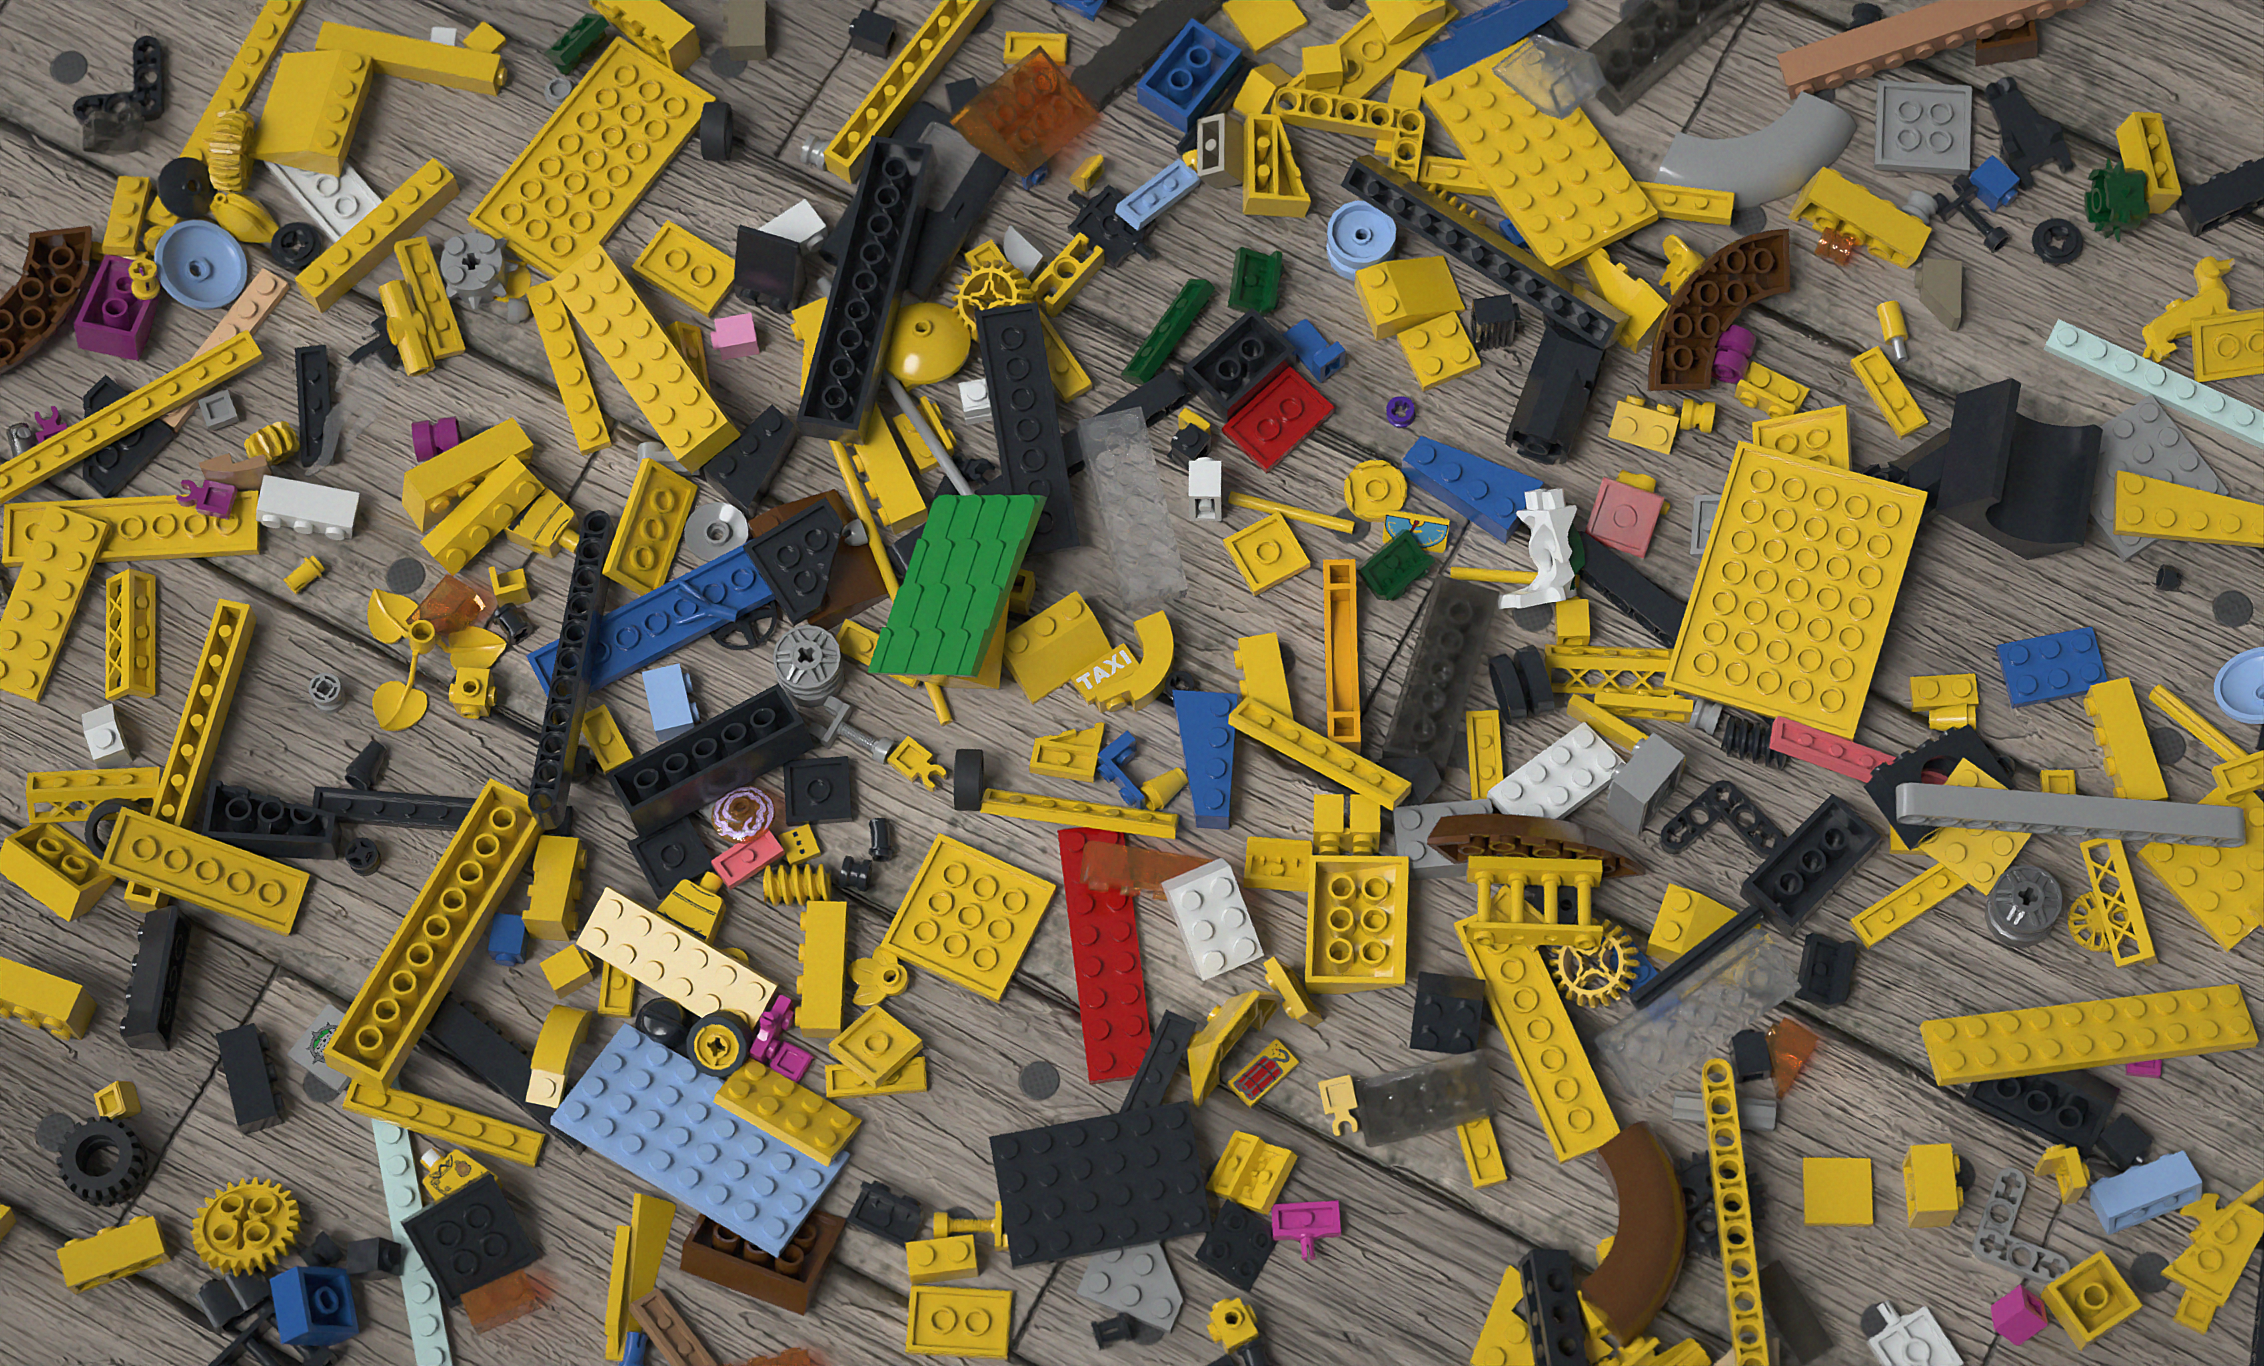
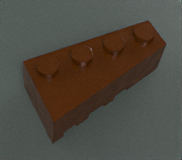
M2034 20L2025 22L2024 25L2016 29L2007 28L1995 32L1986 39L1977 38L1975 67L2037 57L2038 38Z

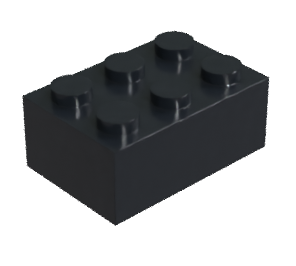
M1252 307L1183 367L1184 383L1215 414L1227 423L1289 366L1293 368L1296 365V348Z

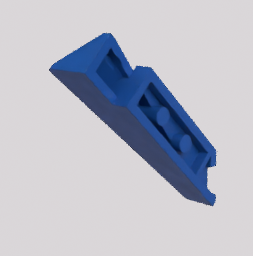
M1498 1L1445 25L1450 38L1423 48L1422 53L1437 81H1440L1500 52L1567 9L1569 6L1568 1Z

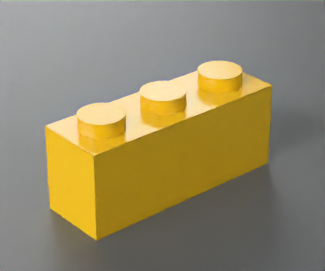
M2134 111L2115 130L2125 168L2143 170L2146 175L2144 200L2149 203V213L2163 214L2182 195L2161 113Z
M1276 632L1238 638V650L1233 651V658L1236 670L1242 669L1244 680H1239L1241 699L1244 700L1246 697H1249L1294 721Z
M148 1215L137 1216L131 1219L128 1225L119 1228L111 1226L101 1229L97 1232V1236L86 1240L84 1238L72 1239L64 1244L65 1247L56 1250L67 1288L74 1295L171 1261L161 1224L154 1216L149 1217Z

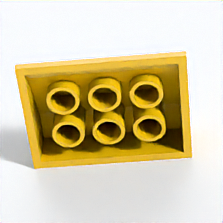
M346 50L283 53L249 151V157L340 178L344 160H346L373 80L372 56Z
M1309 855L1305 985L1308 994H1347L1406 985L1409 856Z

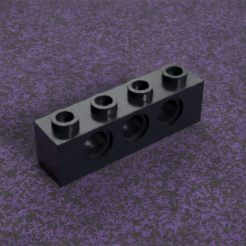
M1531 1249L1518 1261L1534 1366H1591L1589 1359L1586 1358L1584 1346L1585 1330L1580 1322V1301L1575 1292L1574 1265L1570 1262L1569 1250Z

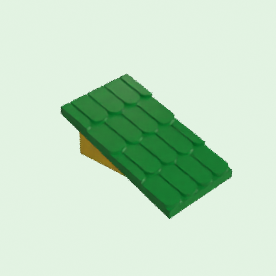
M1026 494L938 495V498L932 503L922 537L917 539L903 585L896 593L886 627L881 629L867 673L875 675H901L946 688L999 689L1010 592L1047 497Z

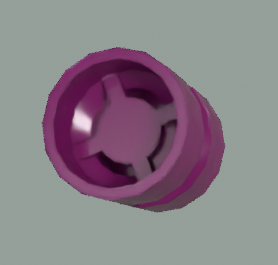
M1730 325L1726 332L1721 333L1715 345L1717 351L1712 365L1711 377L1731 384L1744 380L1749 365L1748 359L1752 356L1757 340L1752 332L1736 325Z
M457 416L439 418L436 424H433L430 420L412 422V439L418 463L426 462L462 443Z

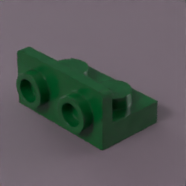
M587 12L544 54L561 75H567L607 37L604 30L610 24L603 15Z

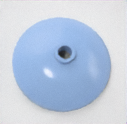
M202 220L180 222L164 233L155 250L154 262L157 265L159 281L174 299L188 307L200 310L221 308L232 302L245 285L247 263L240 245L226 230L213 223ZM190 269L195 270L198 276L192 275Z
M2264 647L2253 648L2234 656L2220 669L2214 681V695L2219 708L2227 716L2243 723L2264 724Z

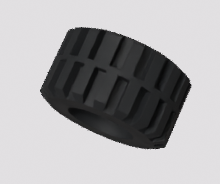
M100 1116V1121H97L94 1117L86 1118L87 1124L82 1125L80 1122L74 1125L76 1131L72 1134L67 1131L63 1136L67 1141L66 1144H59L58 1147L61 1157H56V1164L61 1169L58 1171L60 1178L83 1202L87 1201L92 1206L98 1207V1204L101 1203L104 1207H112V1201L114 1200L118 1204L126 1202L124 1196L129 1193L133 1197L137 1193L134 1187L137 1184L142 1186L145 1181L141 1174L148 1173V1164L145 1162L148 1159V1155L143 1148V1143L128 1125L125 1126L121 1120L116 1118L111 1121L108 1116ZM103 1147H116L119 1149L118 1162L109 1173L99 1177L87 1175V1162L95 1151Z

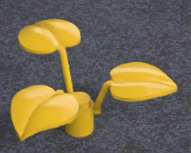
M375 588L371 594L367 610L368 626L372 635L385 644H394L403 636L405 639H409V646L412 650V661L407 685L405 686L399 681H389L380 685L373 695V712L380 728L385 731L405 730L415 725L424 716L427 709V696L421 690L412 689L420 654L430 653L434 649L435 644H437L445 653H451L450 663L455 670L458 667L489 669L506 649V642L488 630L474 626H463L451 631L448 637L449 647L441 640L440 635H435V629L429 621L421 620L420 608L413 600Z

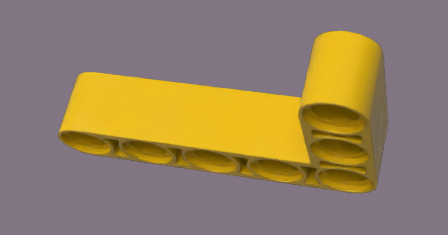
M1283 87L1276 92L1271 106V114L1279 115L1282 123L1391 141L1388 166L1414 183H1417L1425 128V117L1418 109L1294 87ZM1287 100L1293 104L1294 108L1285 110L1280 107L1279 102ZM1320 106L1325 113L1315 115L1311 112L1310 107ZM1350 111L1354 114L1355 119L1346 120L1340 113ZM1380 116L1385 120L1386 124L1378 126L1372 122L1371 117ZM1410 121L1415 124L1417 129L1414 131L1406 130L1402 122ZM1405 150L1411 154L1412 159L1403 160L1399 157L1398 152Z

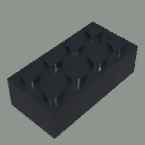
M1832 793L1742 883L1739 895L1748 904L1757 905L1764 914V918L1789 939L1877 851L1882 837Z

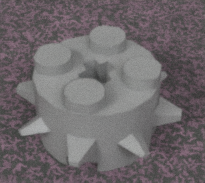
M473 229L472 233L452 237L444 243L445 249L441 257V266L437 267L439 275L443 276L448 284L445 290L448 300L459 297L463 302L471 304L472 309L475 310L478 308V305L493 301L495 295L503 298L507 295L504 289L508 284L509 272L518 269V264L505 260L502 253L507 240L504 237L494 240L489 235L479 234L478 229Z

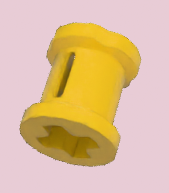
M146 258L133 261L128 269L129 276L134 280L131 286L132 293L135 297L142 300L156 297L160 292L159 281L155 278L158 272L157 265L154 261ZM140 267H142L143 276H142V274L140 273V270H139ZM146 282L149 285V291H147Z

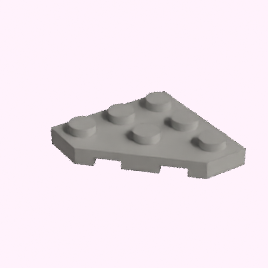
M1159 1243L1092 1255L1076 1292V1295L1082 1299L1117 1313L1122 1311L1124 1316L1168 1334H1171L1183 1305V1299Z

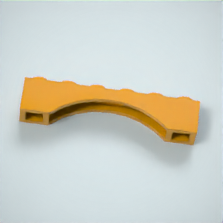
M1355 559L1323 560L1327 739L1360 755L1361 730L1357 652Z

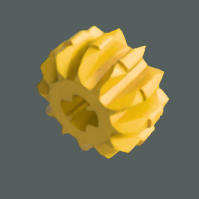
M282 421L267 425L265 428L259 429L256 433L250 435L245 440L244 447L249 459L264 454L271 467L293 456L299 450L300 444L294 429L291 428L288 422Z

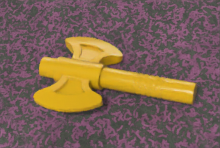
M2264 1179L2225 1208H2220L2218 1211L2215 1208V1204L2219 1199L2217 1193L2202 1194L2201 1200L2182 1207L2180 1211L2181 1217H2192L2200 1222L2196 1229L2188 1234L2190 1240L2195 1243L2238 1202L2250 1206L2263 1197Z

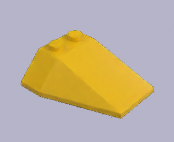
M1254 989L1229 998L1223 1006L1218 1004L1211 1011L1207 1018L1209 1023L1202 1032L1197 1030L1191 1036L1187 1045L1189 1047L1187 1054L1193 1103L1195 1106L1200 1108L1219 1084V1063L1247 1028L1252 1025L1258 1031H1261L1279 1009L1280 996L1276 993Z

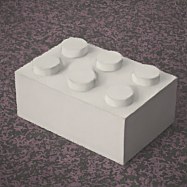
M1223 858L1161 883L1195 973L1203 981L1264 956L1231 866Z

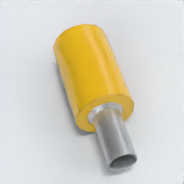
M1898 301L1884 302L1878 305L1876 310L1885 344L1893 345L1897 362H1904L1908 358L1903 342L1908 339V334Z

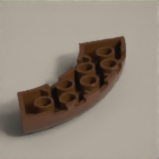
M91 225L29 233L27 255L22 267L23 273L15 286L12 285L0 299V375L19 365L37 352L54 336L74 309L90 270L93 252V228Z
M1789 229L1763 231L1736 240L1711 254L1685 278L1671 298L1657 328L1650 355L1647 391L1710 389L1712 365L1717 351L1715 345L1721 333L1726 332L1734 319L1742 312L1741 310L1750 303L1757 302L1770 295L1790 292Z
M1639 1121L1630 1125L1596 1150V1167L1603 1174L1611 1188L1618 1207L1619 1222L1613 1244L1607 1256L1593 1274L1581 1283L1582 1301L1624 1350L1645 1332L1654 1322L1656 1315L1663 1305L1667 1303L1683 1265L1687 1242V1211L1681 1181L1670 1154L1660 1137L1647 1121Z

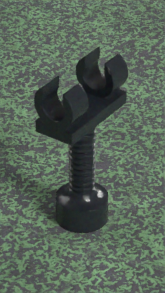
M1960 174L1953 180L1954 184L1952 185L1953 190L1959 196L1950 204L1948 199L1939 192L1932 197L1938 204L1935 214L1940 216L1941 220L1945 223L1956 213L1960 212L1985 237L1983 245L1992 253H1995L2008 242L2011 235L2002 226L1993 228L1969 204L1977 197L1979 188L1975 184L1973 185L1967 176Z

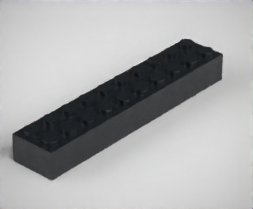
M871 136L796 419L803 436L863 446L865 444L938 163L932 144Z

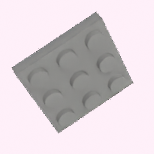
M1878 80L1876 90L1874 169L1968 175L1970 170L1972 86Z

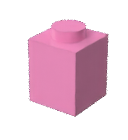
M752 313L714 319L716 331L710 332L713 350H720L722 361L759 354Z

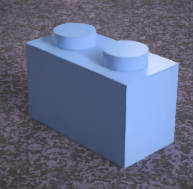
M680 663L642 672L658 742L671 740L694 728V722L700 721L696 702L690 703L687 694L693 692L689 673H682Z

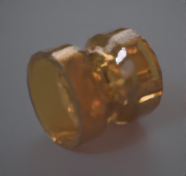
M1826 226L1816 246L1814 255L1822 259L1828 257L1833 259L1834 264L1844 267L1856 239L1848 235H1838L1835 229Z

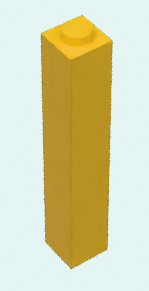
M323 21L315 45L316 51L346 50L372 56L373 72L493 96H497L500 86L505 85L508 74L501 55L328 21Z

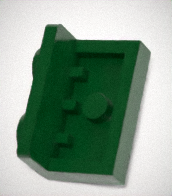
M1242 246L1236 250L1228 308L1246 313L1253 307L1264 317L1277 307L1280 300V292L1277 291L1278 283L1284 272V264L1281 263L1283 252L1276 250L1271 255H1266Z
M1402 529L1359 565L1356 571L1376 599L1394 601L1406 592L1407 589L1405 587L1411 581L1420 580L1430 571L1429 566L1436 560L1432 555H1425L1409 531Z

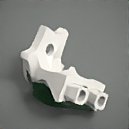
M1563 488L1551 490L1536 489L1524 492L1527 509L1519 510L1516 514L1531 529L1528 550L1530 558L1538 567V575L1529 586L1512 593L1500 595L1498 600L1499 609L1525 608L1549 602L1564 601L1577 595L1575 578L1585 565V555L1580 534L1572 522L1577 508L1576 505H1566Z

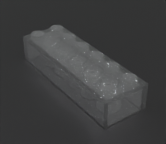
M1141 406L1079 420L1077 434L1123 612L1186 598L1189 588Z
M1752 928L1644 1010L1636 1009L1597 1036L1594 1041L1625 1093L1642 1100L1798 991L1801 986L1770 933Z

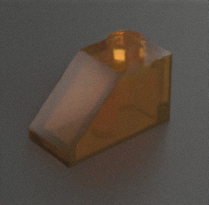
M447 573L408 617L406 622L410 626L417 620L429 621L435 629V635L442 636L465 630L485 608V605L472 588Z
M1785 1016L1779 1026L1773 1023L1765 1035L1772 1068L1770 1077L1775 1096L1781 1101L1815 1049L1819 1039L1818 1036Z

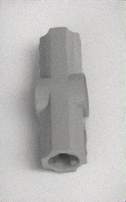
M1675 1091L1672 1121L1705 1125L1702 1093ZM1735 1093L1739 1128L1773 1132L1776 1117V1101L1740 1098V1095ZM1724 1105L1712 1107L1714 1113L1718 1115H1724L1729 1112L1728 1108Z

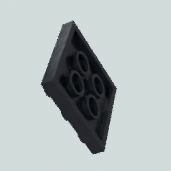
M489 1170L400 1221L450 1310L539 1258Z

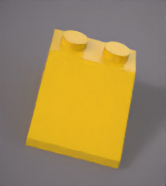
M1444 256L1385 261L1355 271V290L1376 341L1397 335L1452 311H1455L1456 314L1465 312V307Z
M1669 883L1648 942L1646 955L1673 963L1738 913L1701 893ZM1755 925L1698 968L1696 972L1741 986L1761 925Z

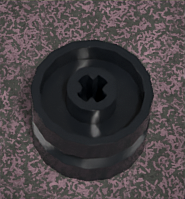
M1531 644L1516 649L1514 662L1506 653L1488 658L1487 664L1492 688L1500 711L1508 725L1511 726L1526 721L1528 708L1536 717L1554 712L1555 705L1551 684L1542 658L1534 645Z

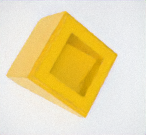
M1098 154L1086 158L1070 176L1069 181L1085 193L1086 191L1088 192L1105 172L1104 156Z
M115 1081L94 1094L99 1116H108L111 1121L114 1118L122 1120L141 1112L136 1088L132 1082Z

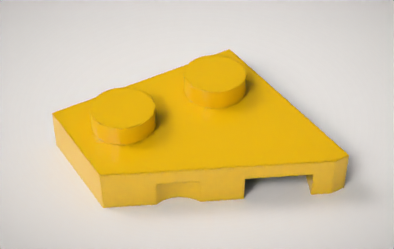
M1095 723L1094 728L1079 732L1071 729L1063 731L1059 735L1035 738L1029 773L1094 783L1098 764L1097 754L1101 750L1105 723Z

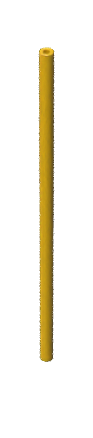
M828 440L857 515L865 530L892 603H894L900 586L843 442ZM924 682L941 726L950 724L953 719L939 685Z

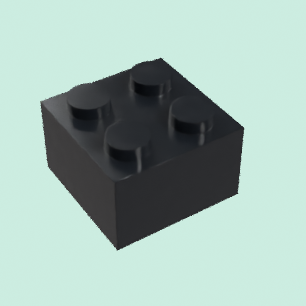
M1419 971L1409 1049L1476 1058L1486 980Z

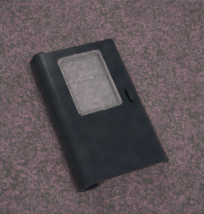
M927 101L912 104L891 138L932 144L938 160L905 287L906 291L914 294L921 302L926 303L1020 154L1010 143L937 110L933 104ZM856 193L819 250V255L836 268Z

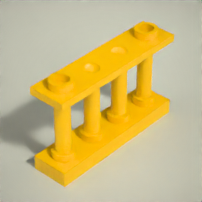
M1468 856L1466 883H1475L1477 885V922L1468 921L1466 942H1472L1480 946L1502 943L1576 946L1579 949L1600 947L1603 926L1591 925V888L1600 887L1602 860ZM1506 883L1511 886V923L1491 922V885ZM1525 885H1542L1544 887V924L1524 923ZM1559 886H1575L1578 888V925L1558 924Z

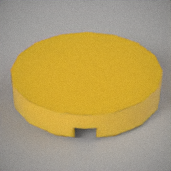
M1369 460L1359 463L1345 479L1344 499L1347 508L1356 517L1364 521L1383 522L1385 521L1386 510L1401 511L1406 502L1407 483L1404 475L1399 469L1397 470L1384 460Z

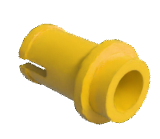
M313 555L310 558H303L305 562L283 579L295 595L317 576L319 578L322 577L321 573L325 568Z

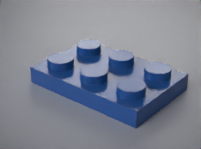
M2093 627L1999 644L1996 647L2012 709L2086 695L2091 685L2108 681Z

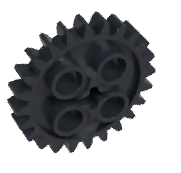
M1706 1150L1704 1159L1701 1160L1693 1152V1162L1689 1164L1686 1160L1680 1158L1681 1169L1677 1170L1681 1181L1683 1193L1692 1194L1697 1198L1693 1205L1686 1206L1687 1217L1697 1215L1694 1216L1693 1220L1687 1222L1685 1254L1688 1255L1695 1248L1697 1249L1699 1259L1703 1258L1706 1251H1710L1712 1259L1716 1260L1718 1251H1721L1716 1209L1712 1210L1711 1207L1705 1206V1201L1707 1200L1715 1203L1713 1188L1707 1185V1181L1712 1175L1709 1151ZM1746 1162L1744 1163L1752 1231L1760 1232L1761 1225L1755 1220H1763L1766 1216L1764 1211L1757 1208L1766 1206V1198L1756 1196L1764 1192L1763 1185H1753L1758 1180L1757 1173L1746 1175L1749 1169V1165ZM1723 1169L1719 1172L1725 1179H1734L1737 1176L1731 1169ZM1729 1201L1723 1204V1206L1726 1209L1730 1204L1736 1202ZM1704 1221H1709L1715 1225V1229L1709 1234H1702L1697 1230L1698 1225ZM1731 1234L1727 1237L1729 1242L1734 1245H1740L1741 1241L1745 1240L1739 1234Z

